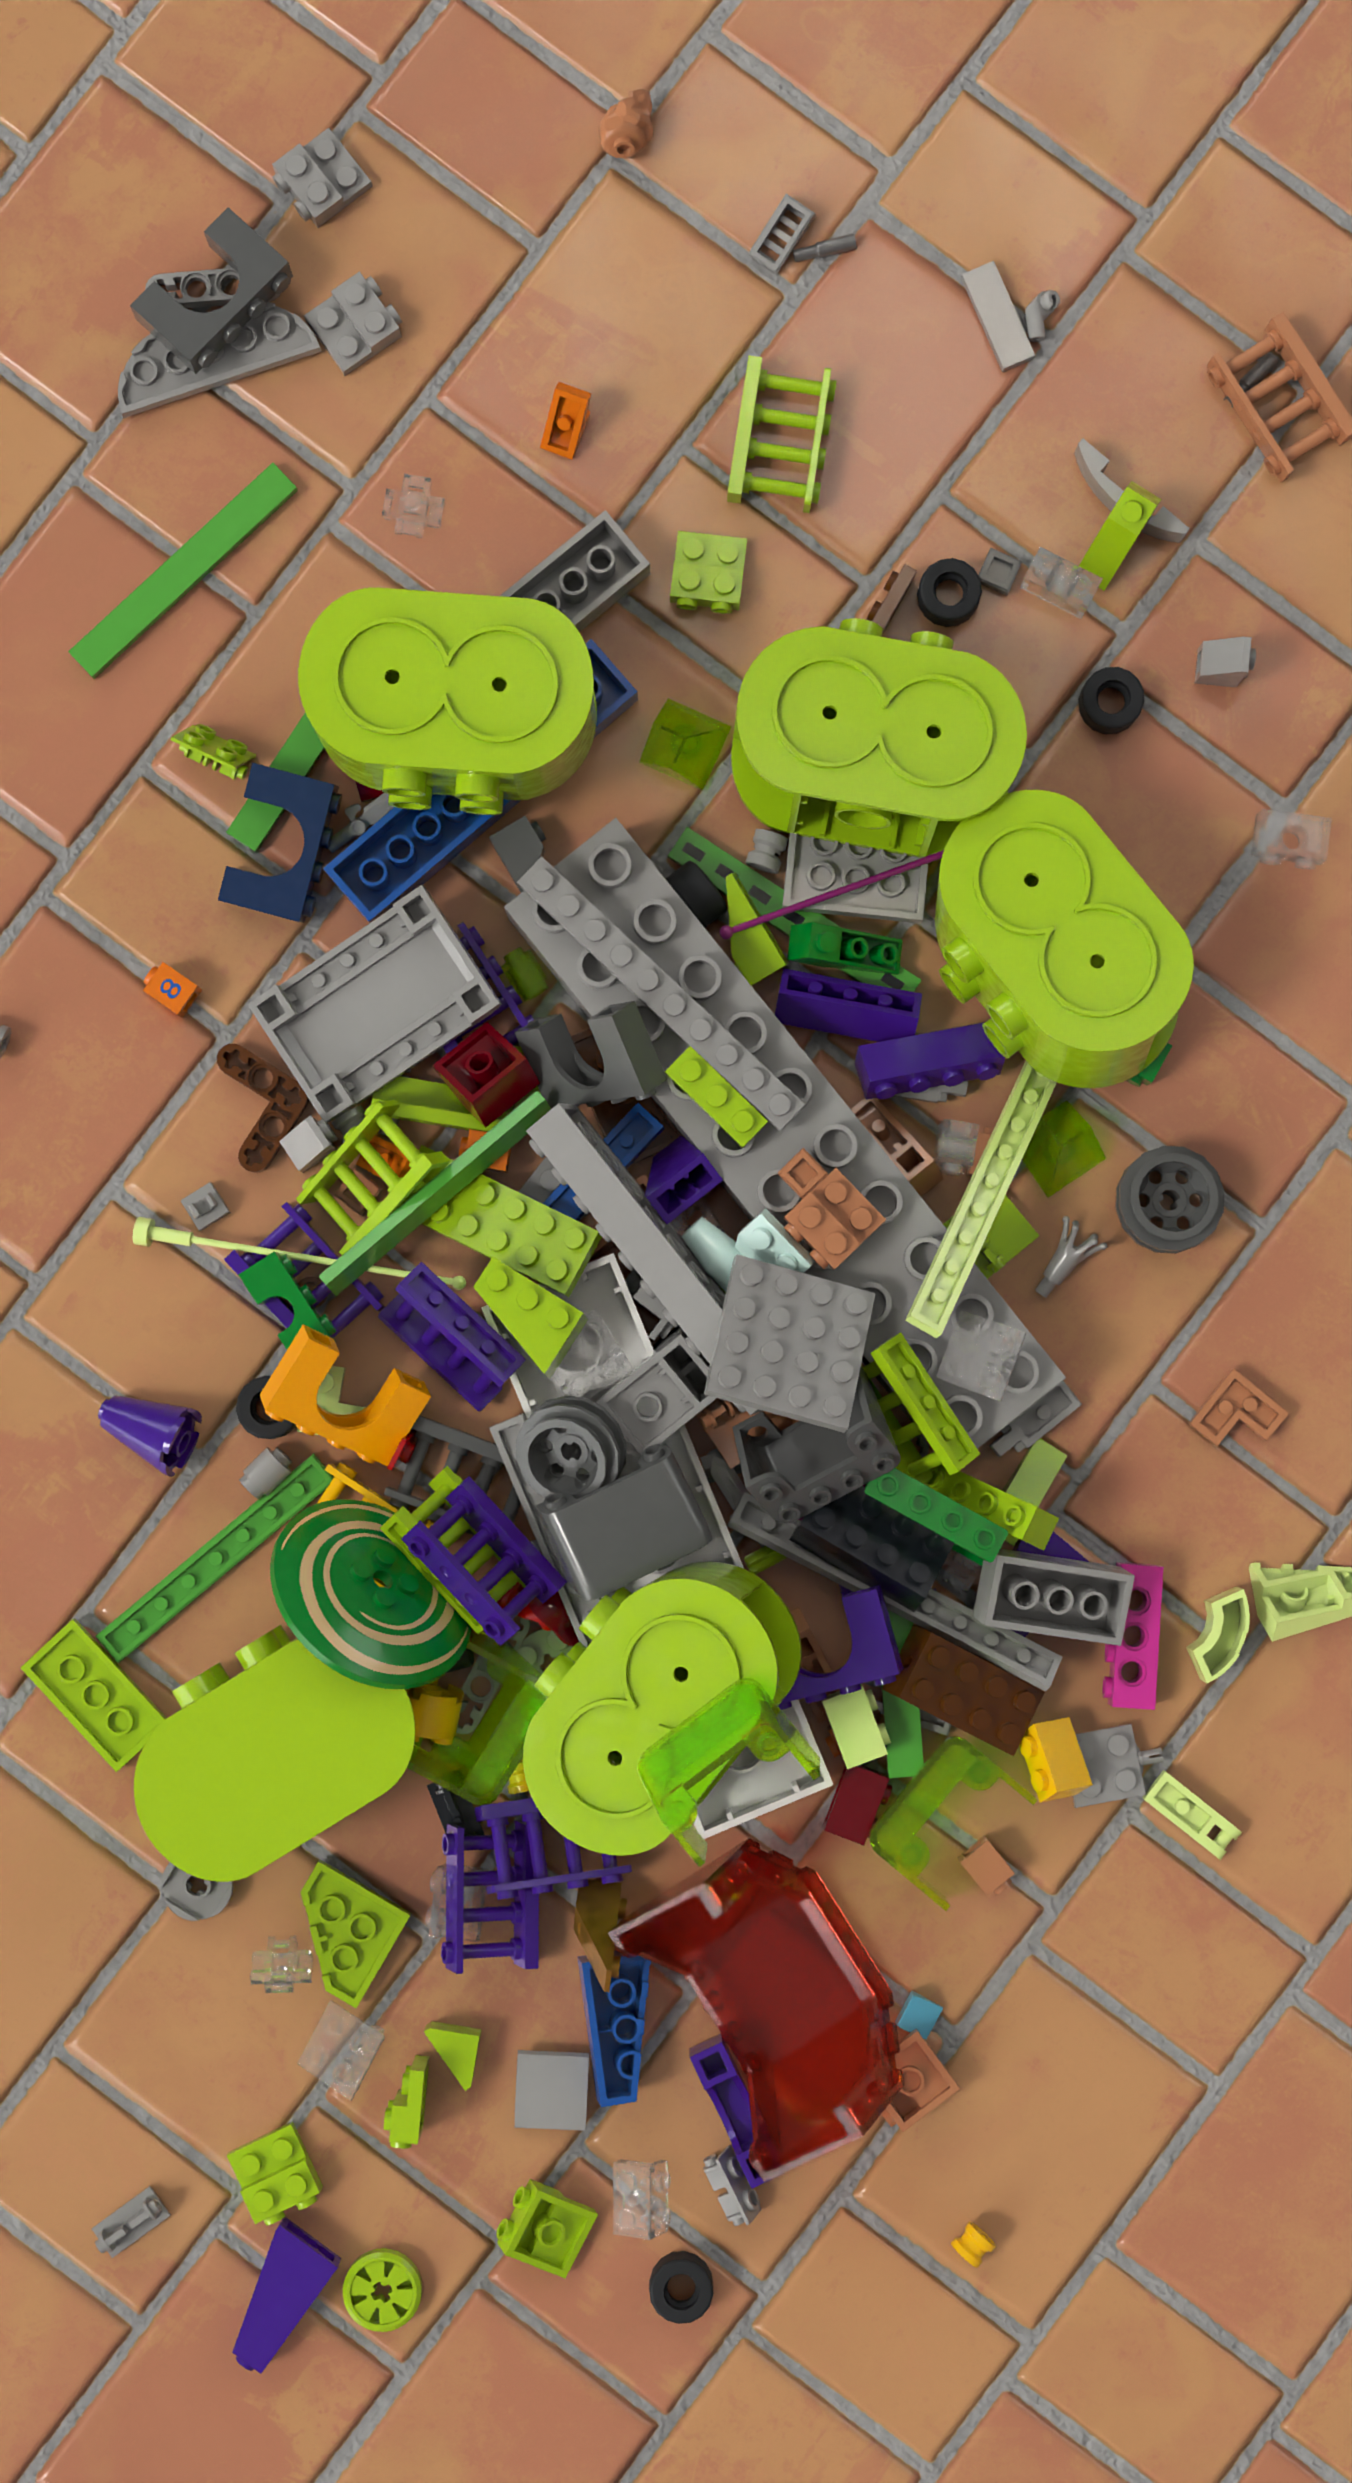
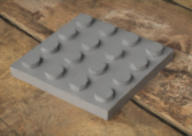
M790 833L782 908L920 858L907 856L905 853L903 855L885 852L883 849L874 850L872 847L863 848L849 845V843L841 844L838 841L830 842L814 839L815 837L809 838ZM928 863L798 911L922 924Z
M737 1254L732 1263L704 1395L845 1433L849 1427L876 1293Z

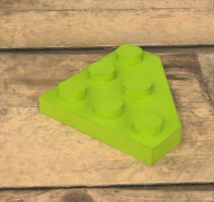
M320 1859L300 1893L303 1905L306 1908L315 1952L318 1955L325 1991L357 2008L412 1913Z

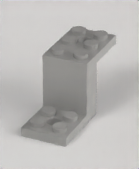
M679 1325L671 1330L664 1339L662 1338L655 1343L654 1353L649 1359L597 1400L598 1405L604 1407L619 1423L623 1435L640 1456H642L644 1449L652 1445L661 1444L716 1399L715 1397L704 1395L709 1372L707 1367L710 1364L702 1354L697 1356L685 1342V1338L688 1336ZM652 1397L658 1403V1411L652 1416L642 1415L637 1408V1403L640 1399Z

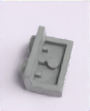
M641 1286L632 1299L660 1319L648 1337L653 1341L657 1336L664 1339L674 1326L664 1316L662 1310L665 1307L657 1297L652 1299Z

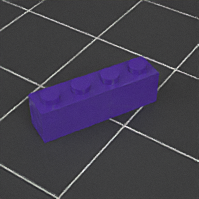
M783 968L775 1016L785 1025L881 1042L915 1035L922 994Z
M983 1023L860 1045L857 1049L854 1065L865 1099H888L895 1094L910 1091L920 1093L931 1087L942 1085L951 1087L959 1085L963 1081L991 1079L1001 1074L1005 1057L999 1053L985 1034L982 1027Z

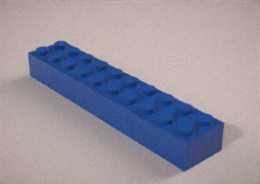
M590 639L585 644L593 668L594 692L597 705L595 738L638 701V691L597 644ZM432 794L431 808L426 810L394 807L323 869L363 917L371 923L393 908L392 904L426 883L521 800L503 799L502 814L480 815L463 812L460 810V799L452 795Z

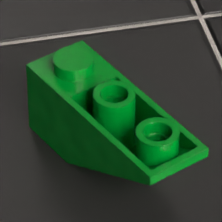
M815 922L791 925L787 960L821 967L898 975L903 940Z

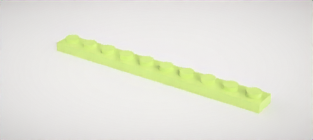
M1025 1061L905 1319V1321L936 1339L944 1331L1057 1083L1037 1072L1027 1061Z

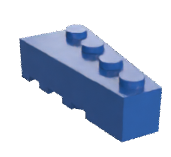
M648 1946L614 1951V1956H621L619 1977L611 1978L609 1992L603 1991L587 1956L577 1957L596 2099L600 2107L637 2102L641 2045L645 2026L644 2016L649 1988V1969L652 1959V1951Z

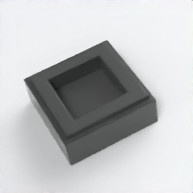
M990 548L978 575L981 585L1008 596L1022 561Z

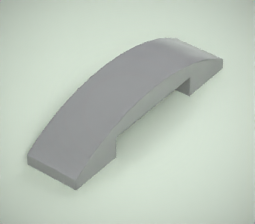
M1083 438L1078 443L1074 452L1077 464L1093 493L1112 511L1124 491L1103 474L1110 460ZM1163 506L1155 516L1152 515L1142 532L1158 539L1180 543L1190 528Z

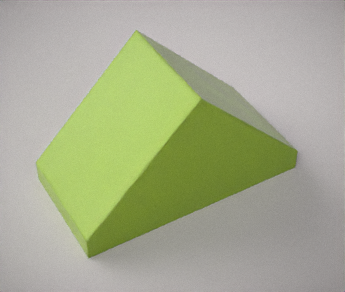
M431 2021L426 2025L424 2033L466 2091L473 2082L482 2029Z

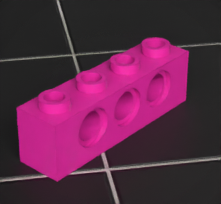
M1116 1562V1566L1122 1567L1135 1575L1132 1591L1139 1590L1143 1597L1142 1604L1138 1608H1128L1124 1628L1125 1631L1130 1626H1137L1140 1630V1639L1133 1645H1127L1124 1638L1122 1639L1121 1646L1105 1644V1662H1110L1109 1677L1104 1676L1103 1698H1108V1704L1112 1707L1155 1710L1164 1567L1152 1564ZM1130 1661L1136 1662L1138 1665L1137 1676L1132 1680H1124L1121 1675L1123 1665Z

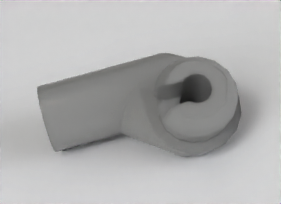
M1054 290L1042 291L1026 307L1025 316L1030 342H1038L1046 338L1044 320L1060 304V297Z

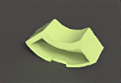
M1237 1586L1204 1600L1207 1612L1205 1628L1198 1639L1186 1647L1200 1680L1205 1683L1217 1679L1234 1664L1240 1655L1239 1653L1249 1631L1250 1612L1248 1600L1244 1589Z

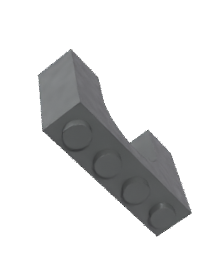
M229 207L204 231L209 247L239 274L237 291L225 306L206 313L188 310L180 305L155 281L130 305L136 320L195 374L202 368L209 367L217 358L218 352L227 343L230 344L239 337L246 323L251 318H258L264 312L267 302L275 294L279 295L288 288L293 277L289 262Z
M635 1001L609 1005L587 1020L603 1058L604 1073L592 1068L580 1056L562 1014L538 1017L515 1032L524 1056L527 1058L540 1082L538 1085L540 1093L551 1108L555 1107L558 1103L572 1104L577 1107L581 1104H586L587 1107H593L607 1100H611L612 1104L620 1103L630 1097H635L636 1100H643L656 1093L655 1088L667 1080Z

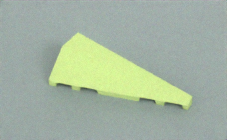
M1258 1562L1250 1563L1249 1573L1257 1616L1272 1642L1352 1617V1567L1318 1565L1315 1570L1293 1569V1564H1282L1281 1568H1261V1564Z

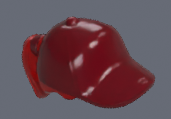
M517 1582L497 1601L498 1605L503 1609L524 1587ZM556 1592L544 1603L535 1597L517 1615L523 1619L537 1622L543 1630H552L563 1643L569 1646H574L579 1642L559 1592Z

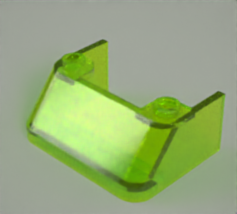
M471 1629L466 1648L487 1659V1671L490 1677L503 1686L468 1742L455 1736L452 1745L434 1743L429 1752L414 1745L413 1754L407 1768L465 1800L481 1806L491 1804L497 1799L521 1761L529 1724L548 1697L534 1687L542 1674L515 1649L504 1643L500 1646L486 1633L481 1631L477 1634Z
M742 1678L732 1683L647 1748L639 1758V1777L661 1821L698 1867L705 1863L707 1842L692 1825L697 1818L698 1807L696 1801L687 1790L745 1746L758 1759L766 1762L776 1761L790 1751L813 1780L820 1776V1757L761 1684L750 1678Z
M951 1736L939 1745L870 1830L869 1841L872 1849L942 1909L947 1911L950 1907L947 1898L919 1875L930 1859V1852L926 1843L916 1835L920 1828L960 1780L970 1788L982 1791L990 1788L1000 1777L1032 1805L1038 1799L968 1740L960 1736Z

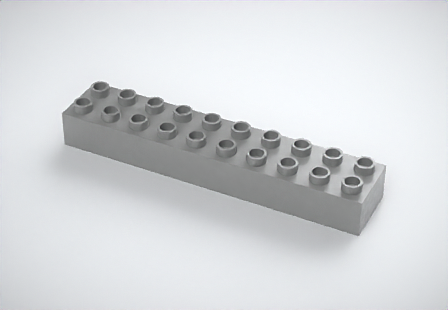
M613 819L555 865L554 868L805 1104L781 1131L777 1130L768 1121L742 1148L667 1075V1080L655 1088L656 1093L651 1096L679 1133L706 1156L723 1179L720 1184L750 1221L753 1220L766 1208L784 1227L788 1224L783 1219L784 1216L802 1199L777 1173L802 1148L828 1174L837 1168L886 1219L835 1270H832L829 1266L823 1270L814 1262L804 1272L805 1274L876 1293L862 1358L865 1365L875 1361L870 1354L872 1351L901 1332L977 1449L1066 1378L1065 1375L975 1263L944 1331L937 1339L905 1321L947 1231L946 1227L618 819ZM525 891L521 892L504 906L509 921L588 1019L609 1005L635 1001L664 1073L689 1047ZM804 1240L800 1242L809 1253L813 1250ZM883 1373L876 1376L877 1380L889 1394L894 1391ZM904 1404L898 1405L909 1420L914 1422Z

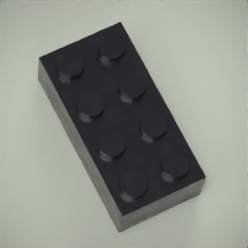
M864 1486L800 1519L789 1539L790 1541L869 1587L881 1585L883 1595L912 1612H915L926 1599L954 1545L953 1542L864 1493Z

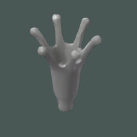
M1068 1216L1062 1218L1064 1224L1058 1248L1043 1273L1045 1277L1035 1289L1045 1298H1047L1055 1285H1060L1080 1262L1101 1249L1105 1250L1108 1247L1104 1242L1097 1245V1234H1092L1078 1247L1074 1246L1073 1243L1079 1230V1222L1077 1220L1072 1222L1073 1226L1067 1238L1070 1222Z

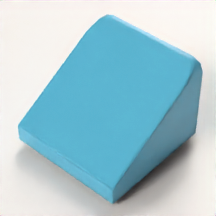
M911 1990L895 2020L896 2026L910 2033L917 2029L922 2037L927 2039L943 2007Z

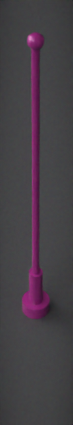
M944 850L733 927L725 925L720 929V936L728 940L732 938L734 933L941 859Z

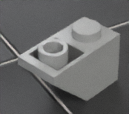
M1252 637L1203 641L1197 650L1194 683L1236 688L1243 678H1247L1249 670L1254 669L1256 649L1251 648Z
M311 1115L279 1141L298 1171L302 1173L325 1159L334 1150H338L333 1143L338 1138L330 1125L324 1119L318 1121Z

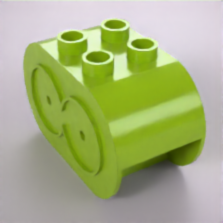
M379 587L358 589L332 602L318 616L305 639L300 655L298 668L299 694L305 713L327 754L353 780L369 788L382 790V792L389 794L388 805L411 810L430 809L432 794L452 795L460 799V810L463 812L480 815L502 814L503 799L527 800L539 797L566 782L583 763L594 739L597 723V705L594 692L593 668L587 646L578 629L568 617L555 607L539 600Z
M858 618L842 620L839 629L825 626L804 628L775 640L756 657L744 676L738 695L731 749V767L737 792L751 814L764 825L787 834L794 833L803 837H815L814 839L830 842L838 841L841 844L849 843L852 846L872 847L874 850L883 849L885 852L902 855L905 853L907 856L922 858L944 850L951 834L962 820L985 812L996 804L1004 794L1008 793L1024 758L1027 726L1022 704L1017 693L1004 675L987 661L968 652L952 650L954 642L946 635L920 631L911 635L910 642L882 637L883 629L880 625Z
M1046 790L1014 791L1004 794L996 804L985 812L962 820L951 834L940 863L935 911L937 941L942 955L947 962L946 965L939 969V974L950 992L961 1003L964 1004L975 996L986 1009L991 1018L983 1023L982 1027L993 1046L1005 1058H1009L1019 1051L1030 1066L1046 1078L1077 1088L1112 1086L1134 1077L1147 1068L1163 1051L1174 1031L1178 1012L1186 999L1192 982L1194 970L1193 952L1190 941L1180 924L1089 813L1077 802L1059 793Z
M713 1561L690 1563L667 1572L634 1593L622 1587L611 1597L605 1595L579 1627V1630L592 1640L588 1647L578 1642L567 1654L561 1652L535 1683L534 1687L548 1698L533 1716L525 1736L523 1748L525 1780L529 1793L542 1816L555 1830L575 1844L597 1853L624 1856L648 1851L662 1843L704 1801L793 1687L799 1674L802 1658L800 1635L794 1618L784 1601L773 1588L755 1574L735 1565Z
M282 1625L277 1626L235 1652L236 1657L244 1668L237 1675L229 1678L219 1662L172 1691L182 1709L165 1719L152 1732L139 1755L135 1770V1806L146 1835L169 1862L197 1878L208 1881L229 1882L246 1878L258 1872L383 1795L399 1781L406 1768L415 1758L423 1740L420 1737L419 1742H415L414 1711L406 1689L378 1688L343 1676L317 1659L297 1638L291 1641Z

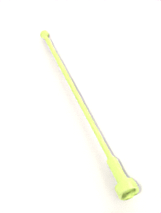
M138 1217L133 1228V1243L147 1247L151 1246L154 1240L191 1246L192 1243L262 1255H269L275 1251L281 1257L287 1254L293 1260L331 1265L337 1260L196 1237L193 1232L156 1227L154 1219ZM374 1265L367 1270V1272L404 1278L411 1272ZM437 1276L445 1284L452 1285L456 1290H461L466 1286V1280L462 1276L454 1278Z

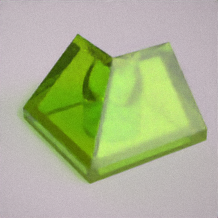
M668 698L653 722L639 763L703 791L732 726Z
M1065 1101L1040 1118L1022 1161L1047 1198H1049L1105 1160L1106 1156L1092 1127L1068 1101Z

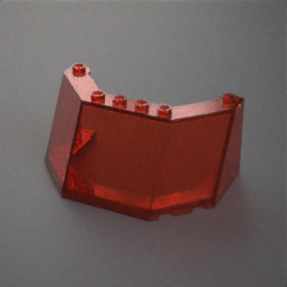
M749 1838L624 1917L608 1932L616 1950L625 1957L633 1958L638 1955L684 1975L686 1981L691 1984L701 2000L704 2010L711 2016L720 2030L723 2040L730 2046L740 2062L743 2072L747 2074L753 2141L749 2148V2161L764 2182L863 2137L904 2086L903 2070L896 2068L895 2054L900 2052L897 2024L890 2022L889 2008L894 2006L892 1990L816 1870L807 1866L800 1869L794 1866L793 1859L774 1850L767 1853L760 1849V1843Z

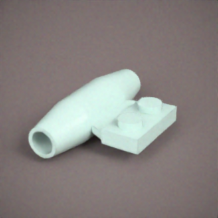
M766 1208L742 1228L738 1233L736 1241L703 1217H700L681 1236L706 1273L725 1292L728 1286L733 1259L737 1254L802 1273L815 1262L809 1255V1252L788 1234L784 1226Z

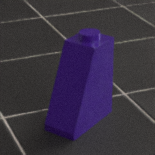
M680 1135L653 1157L645 1197L662 1220L668 1224L723 1181V1179L706 1156Z

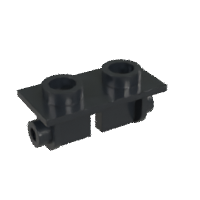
M460 1772L427 1785L445 1833H447V1824L454 1823L464 1828V1836L485 1835L480 1822H476L475 1809Z

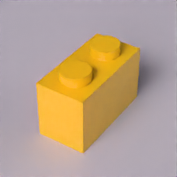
M1070 1717L1036 1723L1027 1728L1019 1747L1021 1754L1025 1757L1031 1775V1784L1037 1793L1040 1803L1075 1796L1093 1785Z

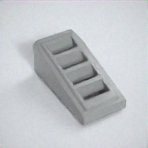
M785 194L748 255L775 274H778L813 222L816 214L788 194ZM787 210L802 219L799 225L784 215ZM782 222L795 232L792 237L777 228V224ZM771 233L787 243L784 249L768 239ZM763 245L780 255L776 261L760 251Z

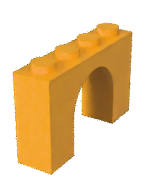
M303 1324L260 1393L265 1413L274 1420L283 1422L285 1419L294 1423L300 1431L307 1435L314 1436L316 1433L325 1437L332 1446L340 1450L349 1448L368 1463L374 1464L377 1461L388 1466L401 1439L407 1436L431 1398L425 1382L394 1368L375 1399L366 1408L347 1415L330 1413L317 1404V1393L340 1352L333 1338Z

